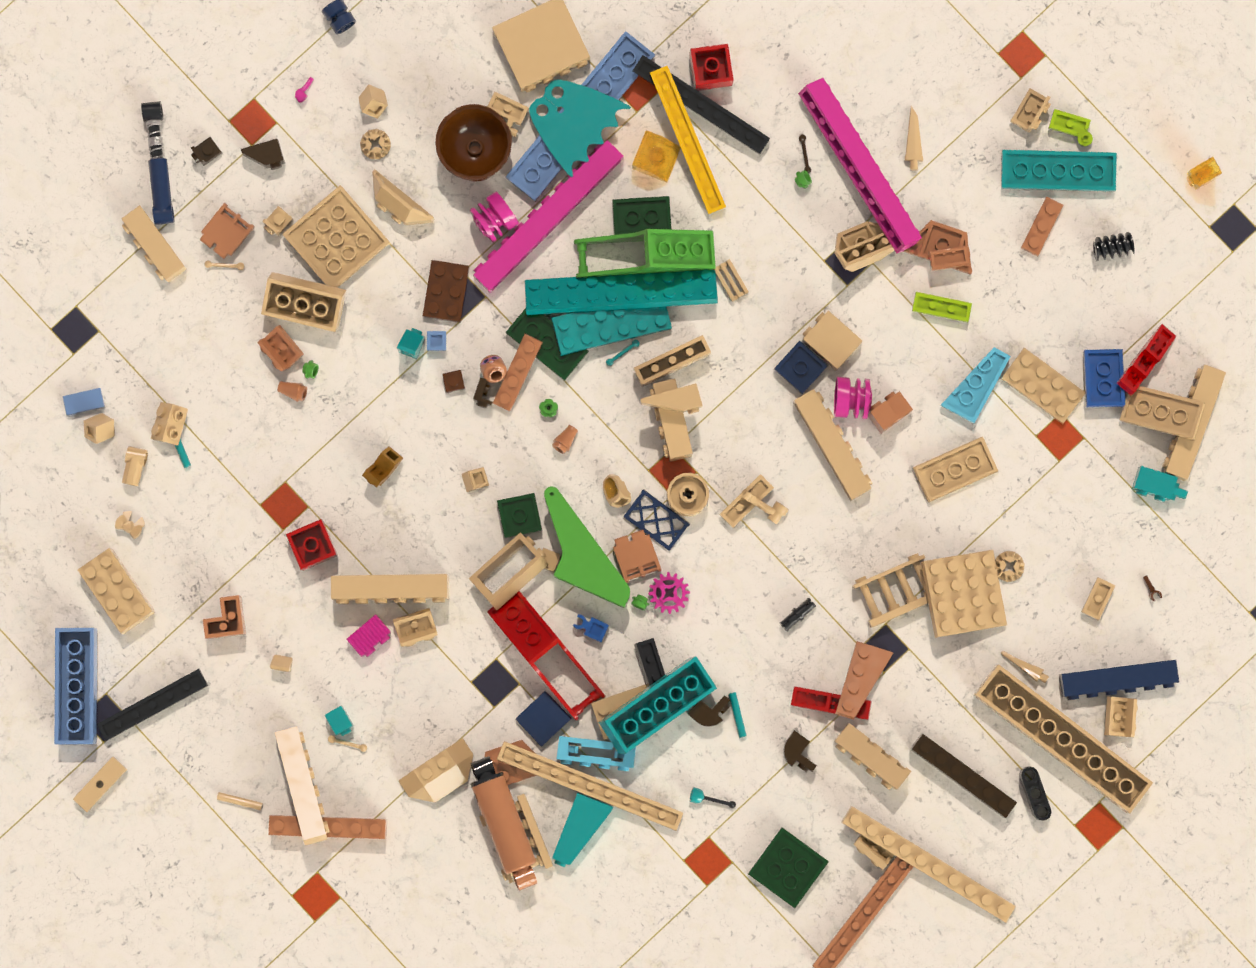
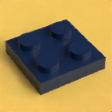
M799 340L774 370L798 392L803 394L828 365Z

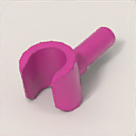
M312 77L307 80L302 88L296 91L295 98L299 103H302L308 97L305 91L314 79Z

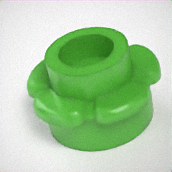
M805 170L796 173V184L806 189L812 183L810 175Z
M313 360L305 363L302 369L305 378L314 379L318 373L319 365L313 363Z
M545 399L539 405L541 415L544 417L555 416L556 410H558L557 403L553 402L552 399Z
M638 594L637 597H632L631 605L645 611L646 607L650 605L647 603L648 599Z

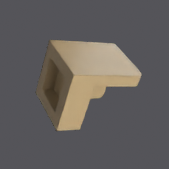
M369 84L359 96L362 113L377 119L388 106L385 92Z
M100 413L84 420V437L98 444L115 436L114 419Z

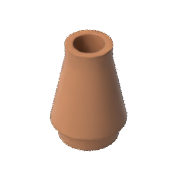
M280 381L277 391L298 402L299 400L304 401L307 387L303 383Z
M568 425L553 440L552 447L558 452L565 454L566 451H569L578 430Z

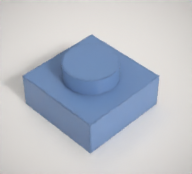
M427 331V351H446V331Z

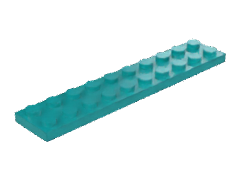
M714 269L525 280L527 315L718 303L716 272Z

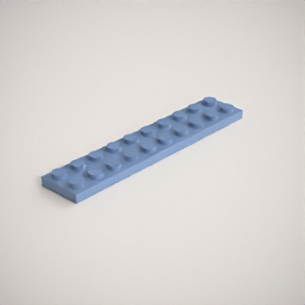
M625 31L581 85L619 100L637 79L638 75L632 72L642 55L652 60L655 54ZM563 107L559 111V113H562L564 111ZM539 135L506 175V179L533 201H536L563 168Z

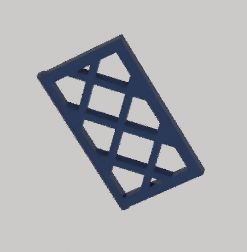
M644 489L623 516L637 528L644 530L645 534L650 535L652 539L668 551L671 550L686 528L690 526L689 522ZM645 495L650 498L653 505L641 506L643 496ZM656 507H662L669 513V517L658 518ZM653 508L655 519L643 520L642 509ZM639 510L641 521L636 522L629 517L631 512ZM672 519H678L684 524L681 530H674ZM670 520L671 531L660 532L658 521ZM656 522L657 533L652 534L645 529L644 523ZM672 534V542L669 546L661 540L660 535Z

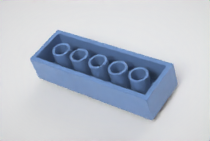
M55 628V745L97 744V628Z

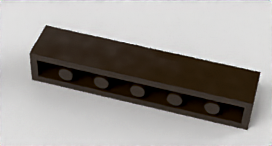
M920 734L910 748L911 751L1003 818H1007L1017 804L1015 800L926 735Z

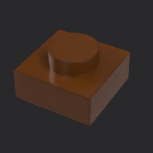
M461 370L442 374L446 393L465 389Z

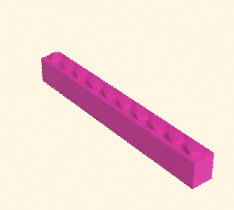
M824 78L807 84L798 93L896 254L914 246L922 238L919 230L914 226L909 214L905 211L899 198L890 187L888 180H886L878 164L871 156L869 149L861 140L859 133L855 130L849 117L842 109L840 102L832 93L830 86Z
M608 140L602 145L598 144L594 148L596 152L591 157L588 155L589 161H581L582 166L578 170H572L573 177L568 175L569 179L565 183L560 182L554 189L555 193L551 197L549 195L546 196L541 202L542 206L538 210H532L527 216L529 219L524 224L522 222L518 224L514 229L515 233L511 237L507 236L500 243L502 246L497 251L494 249L487 256L488 260L484 264L480 263L474 269V278L489 293L624 159V155Z

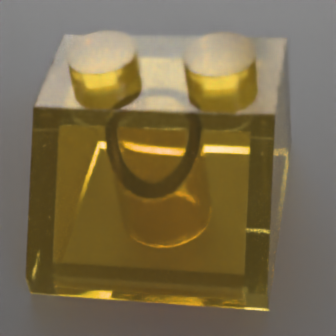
M646 130L633 161L632 169L667 183L681 147L663 136Z

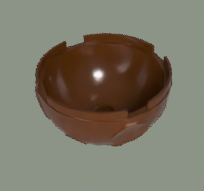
M479 104L463 105L456 108L441 121L436 133V152L440 162L453 175L472 182L487 180L500 171L508 160L512 146L511 130L495 110Z

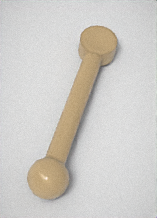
M208 260L204 263L206 268L214 266L237 268L238 270L244 269V264L241 262L238 264L211 263Z
M332 735L328 737L330 743L336 742L359 748L362 752L367 750L365 744L359 745L336 739Z

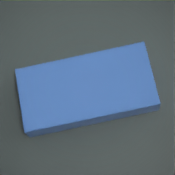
M101 388L63 396L66 415L105 407Z

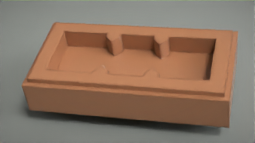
M967 246L928 252L931 271L970 265Z

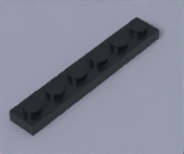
M197 669L101 721L97 726L105 741H108L209 685L201 670Z

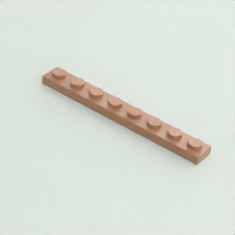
M896 856L812 966L814 968H836L914 866Z

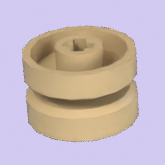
M682 473L676 476L670 482L667 490V502L670 508L682 516H694L700 513L706 507L709 499V488L706 482L699 475L693 473ZM690 492L691 498L687 499L684 493Z

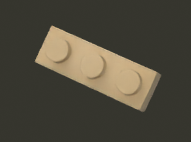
M760 474L745 490L762 500L774 487ZM739 495L719 515L734 528L755 505Z

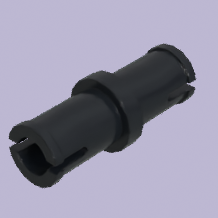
M807 598L799 607L793 608L791 610L792 613L779 622L780 625L788 632L797 622H802L804 616L814 609L816 605L814 602H811L810 598Z

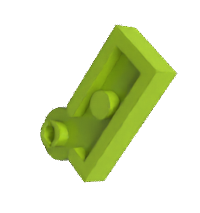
M1057 109L1053 110L1049 129L1076 136L1078 143L1084 147L1089 146L1093 141L1092 134L1088 132L1090 119Z

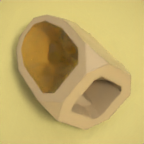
M609 474L603 481V491L606 500L610 506L617 508L627 505L631 502V493L627 490L624 481L619 476Z

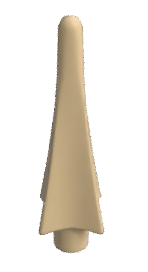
M1005 651L1001 652L1004 657L1020 667L1036 682L1039 679L1046 683L1049 676L1043 673L1044 669L1022 661Z

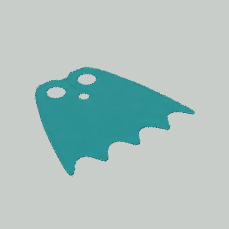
M553 80L545 88L544 95L541 98L535 99L531 104L529 114L550 152L567 174L573 177V162H588V146L591 144L602 145L604 143L601 136L602 130L605 127H618L615 117L616 112L621 109H630L631 107L592 88L570 81ZM554 87H561L563 89L562 97L555 98L552 96ZM539 105H546L548 107V113L545 116L537 114L536 109ZM557 107H563L564 111L559 113Z

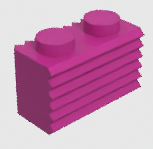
M375 614L346 640L361 657L364 655L369 657L376 651L374 647L378 643L383 645L391 638L389 636L391 631Z

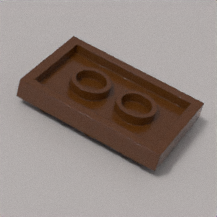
M431 260L423 317L461 323L469 273L468 265Z

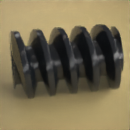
M1126 232L1125 237L1122 233H1119L1117 238L1112 234L1110 240L1108 236H1103L1102 240L1100 237H1096L1095 242L1093 241L1096 261H1099L1100 255L1106 260L1107 254L1110 255L1111 259H1114V253H1117L1119 258H1121L1122 252L1129 256V251L1132 250L1133 254H1135L1134 241L1130 232Z

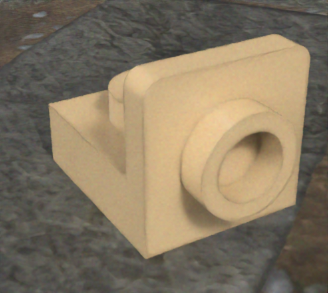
M278 206L267 219L262 221L265 224L263 228L269 234L273 235L275 233L279 236L293 221V218Z

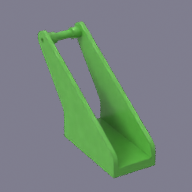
M645 229L636 233L574 240V244L577 245V252H579V273L576 274V278L716 269L713 231ZM644 241L646 265L588 272V266H586V244Z
M554 486L546 488L544 497L562 549V557L554 577L625 608L630 597L628 584L559 490Z

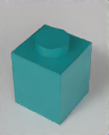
M342 705L325 714L335 735L341 734V736H344L352 731L351 727L354 725Z

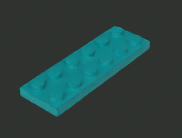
M1002 150L1001 189L1115 192L1117 153Z
M667 306L574 312L551 319L561 356L672 329Z

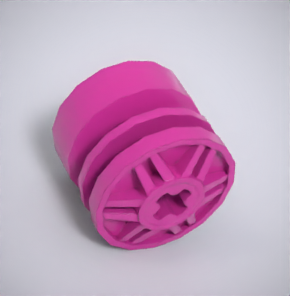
M497 191L486 198L489 205L488 208H485L481 203L477 204L481 213H478L474 207L470 209L474 223L491 242L497 240L493 234L494 231L500 237L503 236L500 229L502 225L510 231L519 224L517 218Z
M837 377L834 394V417L847 418L851 409L853 410L854 418H858L859 410H861L862 419H867L872 404L870 379H864L863 387H861L860 378H857L855 386L852 387L850 378Z

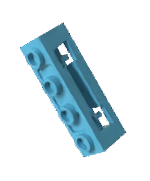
M559 736L557 759H560L561 764L572 765V761L580 762L579 766L591 767V763L599 764L598 768L610 769L611 765L618 766V770L629 771V768L634 767L636 747L626 754L619 755L615 751L614 758H621L623 762L611 761V758L586 755L575 757L569 756V752L578 753L579 747L570 746L568 742L579 743L582 747L612 750L614 746L611 742Z

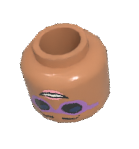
M488 355L480 363V371L484 379L489 383H497L506 376L507 368L502 358L498 355Z

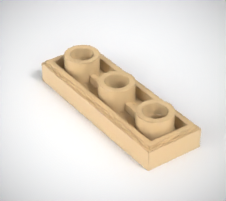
M113 756L73 800L88 812L128 769ZM99 781L103 782L102 788L98 787Z

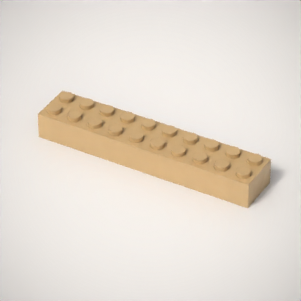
M999 664L993 668L974 693V697L1126 813L1130 814L1153 784L1151 780Z

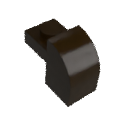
M724 695L713 709L700 700L687 714L702 726H715L723 721L718 714L720 712L724 714L728 710L730 699Z
M793 730L784 744V758L791 767L797 761L799 762L797 766L806 773L808 770L813 772L817 765L802 755L810 741Z

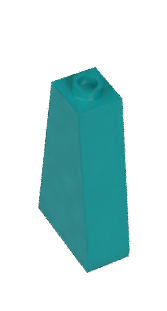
M577 793L552 859H555L554 863L565 867L566 864L571 865L611 813L613 807Z

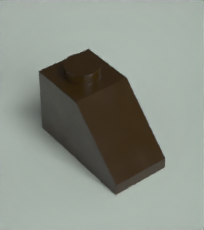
M278 139L241 149L243 156L267 169H279L282 167V164H285Z

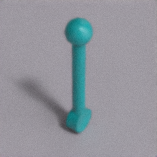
M637 339L633 340L632 344L612 359H607L606 364L612 366L615 360L633 347H638L640 342Z

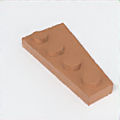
M856 642L835 714L854 720L893 652L862 642Z

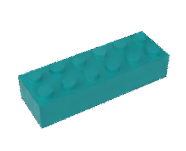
M697 656L690 657L598 723L619 755L626 754L716 690L717 687Z

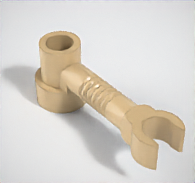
M745 489L740 494L745 500L769 514L768 519L775 524L789 510L777 501L771 507Z

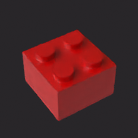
M728 44L690 49L689 58L694 89L699 91L733 85L734 78Z
M322 519L286 534L302 571L338 556Z

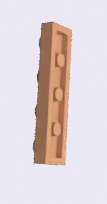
M527 334L524 335L493 404L508 411L512 410L540 350L542 341Z

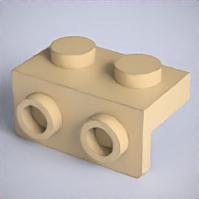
M1029 88L1010 122L1029 133L1032 129L1036 130L1042 121L1039 119L1041 113L1046 114L1051 105L1048 102L1051 97H1045Z
M160 402L156 412L155 424L151 430V439L178 445L188 409Z
M430 608L393 619L401 647H409L422 640L428 641L438 635Z
M1107 696L1104 735L1135 736L1136 712L1138 710L1137 699Z
M861 834L854 843L860 853L865 854L875 866L880 867L882 870L894 856V854Z

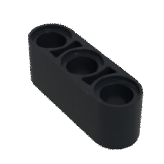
M1030 766L1022 768L1019 777L1032 815L1041 821L1049 819L1052 811L1037 769ZM1027 770H1031L1034 774L1033 779L1027 781L1024 777V773ZM1034 788L1040 791V796L1037 799L1031 797V790ZM1041 806L1045 807L1047 811L1044 817H1039L1037 814V809Z

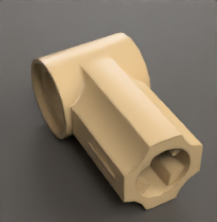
M128 446L125 455L126 466L122 483L139 486L142 469L147 461L148 450Z

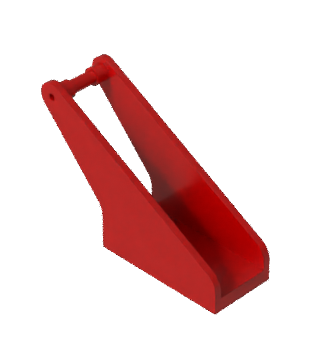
M520 591L498 610L492 607L487 611L576 721L579 719L578 715L583 712V709L594 700L606 697ZM557 643L595 688L590 693V696L579 705L576 704L572 709L534 664Z

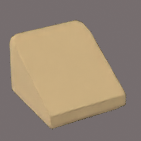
M484 467L462 474L467 492L489 486Z
M543 548L542 551L546 554L544 559L549 564L544 569L555 572L561 554Z
M274 655L270 668L291 672L293 658Z

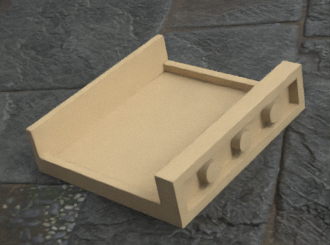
M550 0L492 27L493 33L504 52L521 92H530L536 89V85L542 82L543 84H548L554 80L553 77L558 75L565 76L571 72V69L578 67V69L588 65V61H590V55L563 0Z

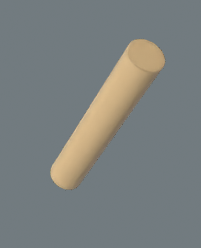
M218 792L217 800L257 810L262 809L263 803L221 792Z

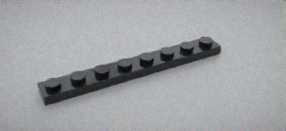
M642 55L632 72L655 86L650 72L662 67ZM671 74L684 106L759 155L770 140L768 136Z

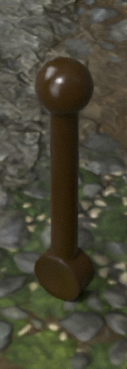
M802 134L799 136V141L802 144L805 162L804 170L809 174L811 167H809L805 145L806 136Z

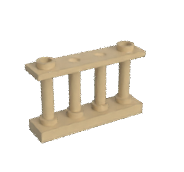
M914 554L908 557V562L869 579L864 576L855 580L856 584L852 587L853 589L860 587L872 614V619L868 621L870 628L928 603L920 560L925 559L924 555ZM913 564L925 591L923 593L924 597L919 599L913 595L902 568ZM893 572L896 573L907 598V604L901 607L899 603L896 604L885 579L886 575ZM874 580H878L889 605V612L883 615L881 611L879 612L867 585Z
M525 794L517 796L518 801H515V807L517 811H523L525 819H522L523 828L526 830L530 829L532 837L528 840L530 846L533 848L537 847L540 853L535 858L536 863L530 866L533 868L538 865H544L546 869L552 867L553 863ZM480 815L483 827L487 826L483 815ZM502 869L501 873L504 880H508L509 883L514 882L512 873L505 874Z

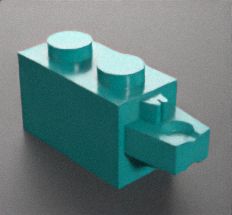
M1144 466L1138 467L1132 489L1136 490V494L1145 497L1149 494L1155 496L1154 500L1160 502L1175 500L1176 497L1186 499L1188 494L1187 490L1179 488L1180 484L1176 483L1178 477Z

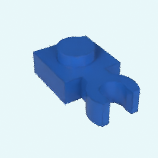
M578 614L577 617L581 618L583 623L582 625L573 624V627L576 629H586L585 636L602 642L609 625L593 617L588 622L583 615Z

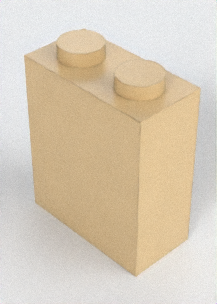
M827 311L826 314L822 312L815 319L817 324L813 328L809 326L802 334L804 336L802 342L837 371L858 348L862 340L830 311Z

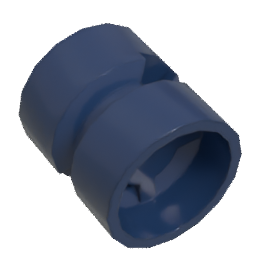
M335 0L321 11L326 20L331 21L330 26L336 35L345 32L356 23L352 13L347 12L348 7L343 0Z

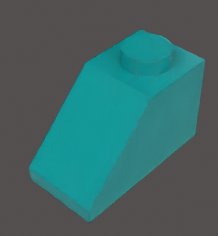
M414 328L411 331L406 329L397 346L398 352L417 359L425 337L422 335L423 332Z

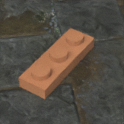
M1049 197L1045 198L1021 249L1037 257L1039 256L1063 204Z

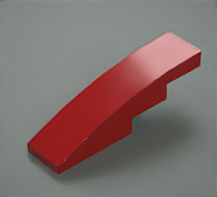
M1161 324L1116 384L1129 395L1134 394L1142 381L1148 377L1154 366L1162 359L1176 338V335Z
M794 686L791 705L835 714L840 695ZM865 700L855 718L869 720L872 701Z

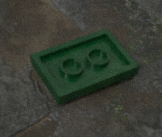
M669 196L612 199L614 235L636 233L645 229H671Z

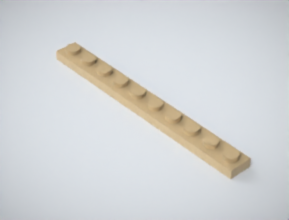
M505 741L497 757L499 761L677 831L683 815L681 811Z
M853 806L849 808L841 823L1005 923L1016 907Z

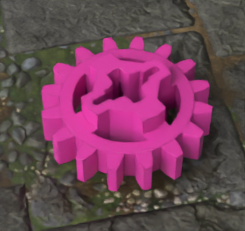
M667 572V577L660 574V580L653 579L656 584L649 586L653 589V592H649L648 595L653 596L650 603L656 602L655 609L661 607V613L667 609L668 613L671 614L672 609L679 612V606L685 607L683 601H689L685 595L690 594V591L685 590L688 583H682L683 577L677 579V573L671 577L670 572ZM667 580L675 581L672 585H665L663 583ZM675 586L672 593L674 597L669 596L663 600L666 594L664 590H670ZM657 587L661 590V597L659 599L656 596ZM679 587L682 589L681 599L677 596V589ZM666 601H673L675 603V605L673 606H666L663 604Z

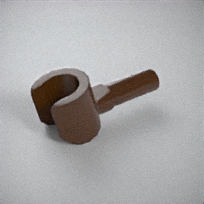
M1147 575L1144 576L1143 579L1150 591L1149 598L1155 601L1153 594L1156 592L1162 598V593L1155 590Z

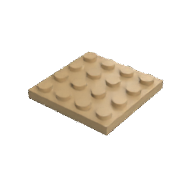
M341 185L282 234L325 285L337 288L390 244L388 239Z
M993 550L921 562L935 638L1007 625L997 569H995L996 562Z

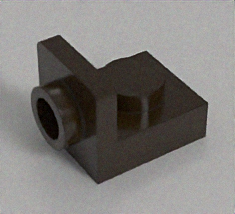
M211 137L198 146L191 147L193 151L191 156L197 164L201 162L203 166L222 153Z
M480 377L473 400L477 402V406L487 408V406L492 407L493 402L483 398V396L488 395L490 385H487L488 381Z

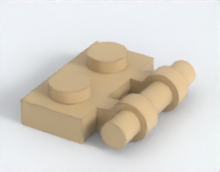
M494 92L487 106L508 120L507 125L511 130V134L513 137H516L518 130L512 128L514 123L522 125L529 107L497 92Z

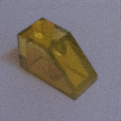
M1211 157L1189 170L1186 178L1191 187L1194 186L1195 190L1216 180L1222 172L1214 157Z

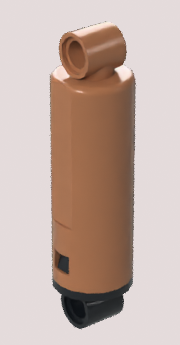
M489 756L470 763L477 780L470 785L505 874L512 873L519 891L537 884L536 876L530 866L536 863V859L515 807L512 794L506 783L504 773H495Z

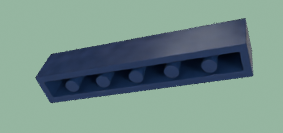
M1176 660L1059 674L1062 697H1067L1068 700L1079 699V695L1086 694L1087 698L1098 697L1100 692H1105L1106 696L1115 695L1117 690H1125V693L1136 692V688L1144 687V691L1155 690L1156 685H1163V688L1175 687L1174 683H1179Z

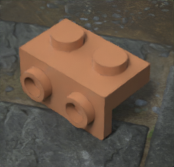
M281 325L275 327L265 338L257 342L261 351L268 355L272 360L273 366L280 371L289 369L304 355Z

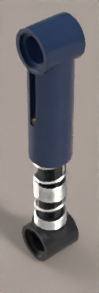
M161 101L141 103L143 121L146 122L147 130H149L147 137L148 146L151 148L149 154L152 157L148 160L154 224L174 223L167 159L163 158L165 156L162 152V148H164L162 147L163 137L160 134L162 132L160 130L161 121L163 120Z

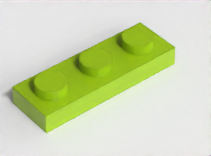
M915 292L912 311L968 323L972 303Z

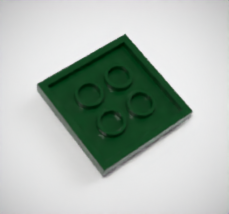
M781 827L748 875L793 908H796L829 861Z

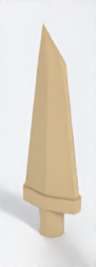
M911 106L905 161H910L911 171H917L918 162H923L918 115Z

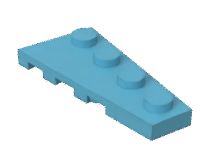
M994 347L940 406L974 424L1011 356Z

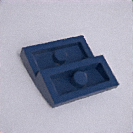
M546 690L516 718L519 724L541 747L572 719Z

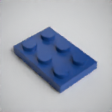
M1123 349L1084 350L1086 407H1124L1125 390L1116 384L1124 373Z

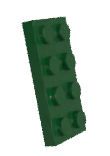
M526 308L505 332L519 345L525 334L542 341L543 343L536 358L564 381L589 352L586 349L561 356L552 321L544 314L527 315Z

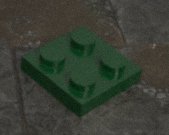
M535 493L497 500L504 538L515 537L519 533L524 535L542 531Z

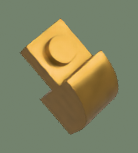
M388 446L380 453L375 462L364 471L362 476L368 483L377 488L389 478L403 460V457Z

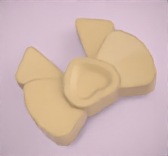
M132 511L123 512V515L119 516L115 522V529L124 530L130 533L133 539H136L141 534L145 522L141 517L133 523L129 521Z

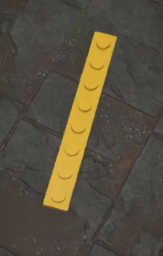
M668 66L650 72L708 214L725 208L724 200Z

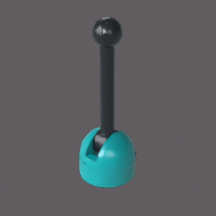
M692 788L689 802L700 803L703 800L728 805L732 809L736 807L735 801L728 802L704 796L701 789Z

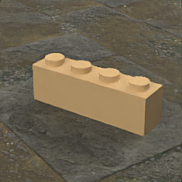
M140 205L121 218L124 222L122 227L128 235L132 233L136 238L133 242L139 250L143 248L147 253L144 257L150 265L155 264L157 267L155 272L161 280L165 279L167 282H170L186 270V267Z
M702 335L634 367V372L641 387H644L711 355V350Z

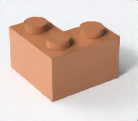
M894 391L884 398L886 401L883 403L878 401L870 407L868 417L881 434L913 411V408L900 391L896 394Z
M240 595L221 597L222 617L203 619L205 639L246 634L242 597Z

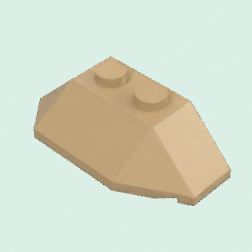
M373 170L374 195L378 203L376 206L384 213L386 211L392 214L391 218L399 225L401 222L404 225L433 223L435 219L431 214L377 170Z
M867 221L836 235L835 255L844 269L851 272L880 261L894 251L878 223Z
M462 738L401 778L399 783L408 797L437 802L468 781L473 753Z

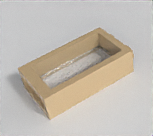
M519 533L469 578L496 610L549 565L544 559L546 554L540 548L536 550L533 547L536 544L529 536L525 538Z

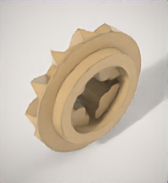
M373 129L368 130L362 136L360 146L363 154L368 158L381 159L388 154L391 141L384 131ZM369 139L373 141L379 139L378 143L382 147V149L380 147H374V149H372V143L369 141Z
M1005 551L995 559V569H997L998 577L1001 580L1012 582L1022 576L1025 563L1016 552ZM1005 561L1008 563L1016 561L1013 565L1015 573L1010 569L1003 572L1006 567Z

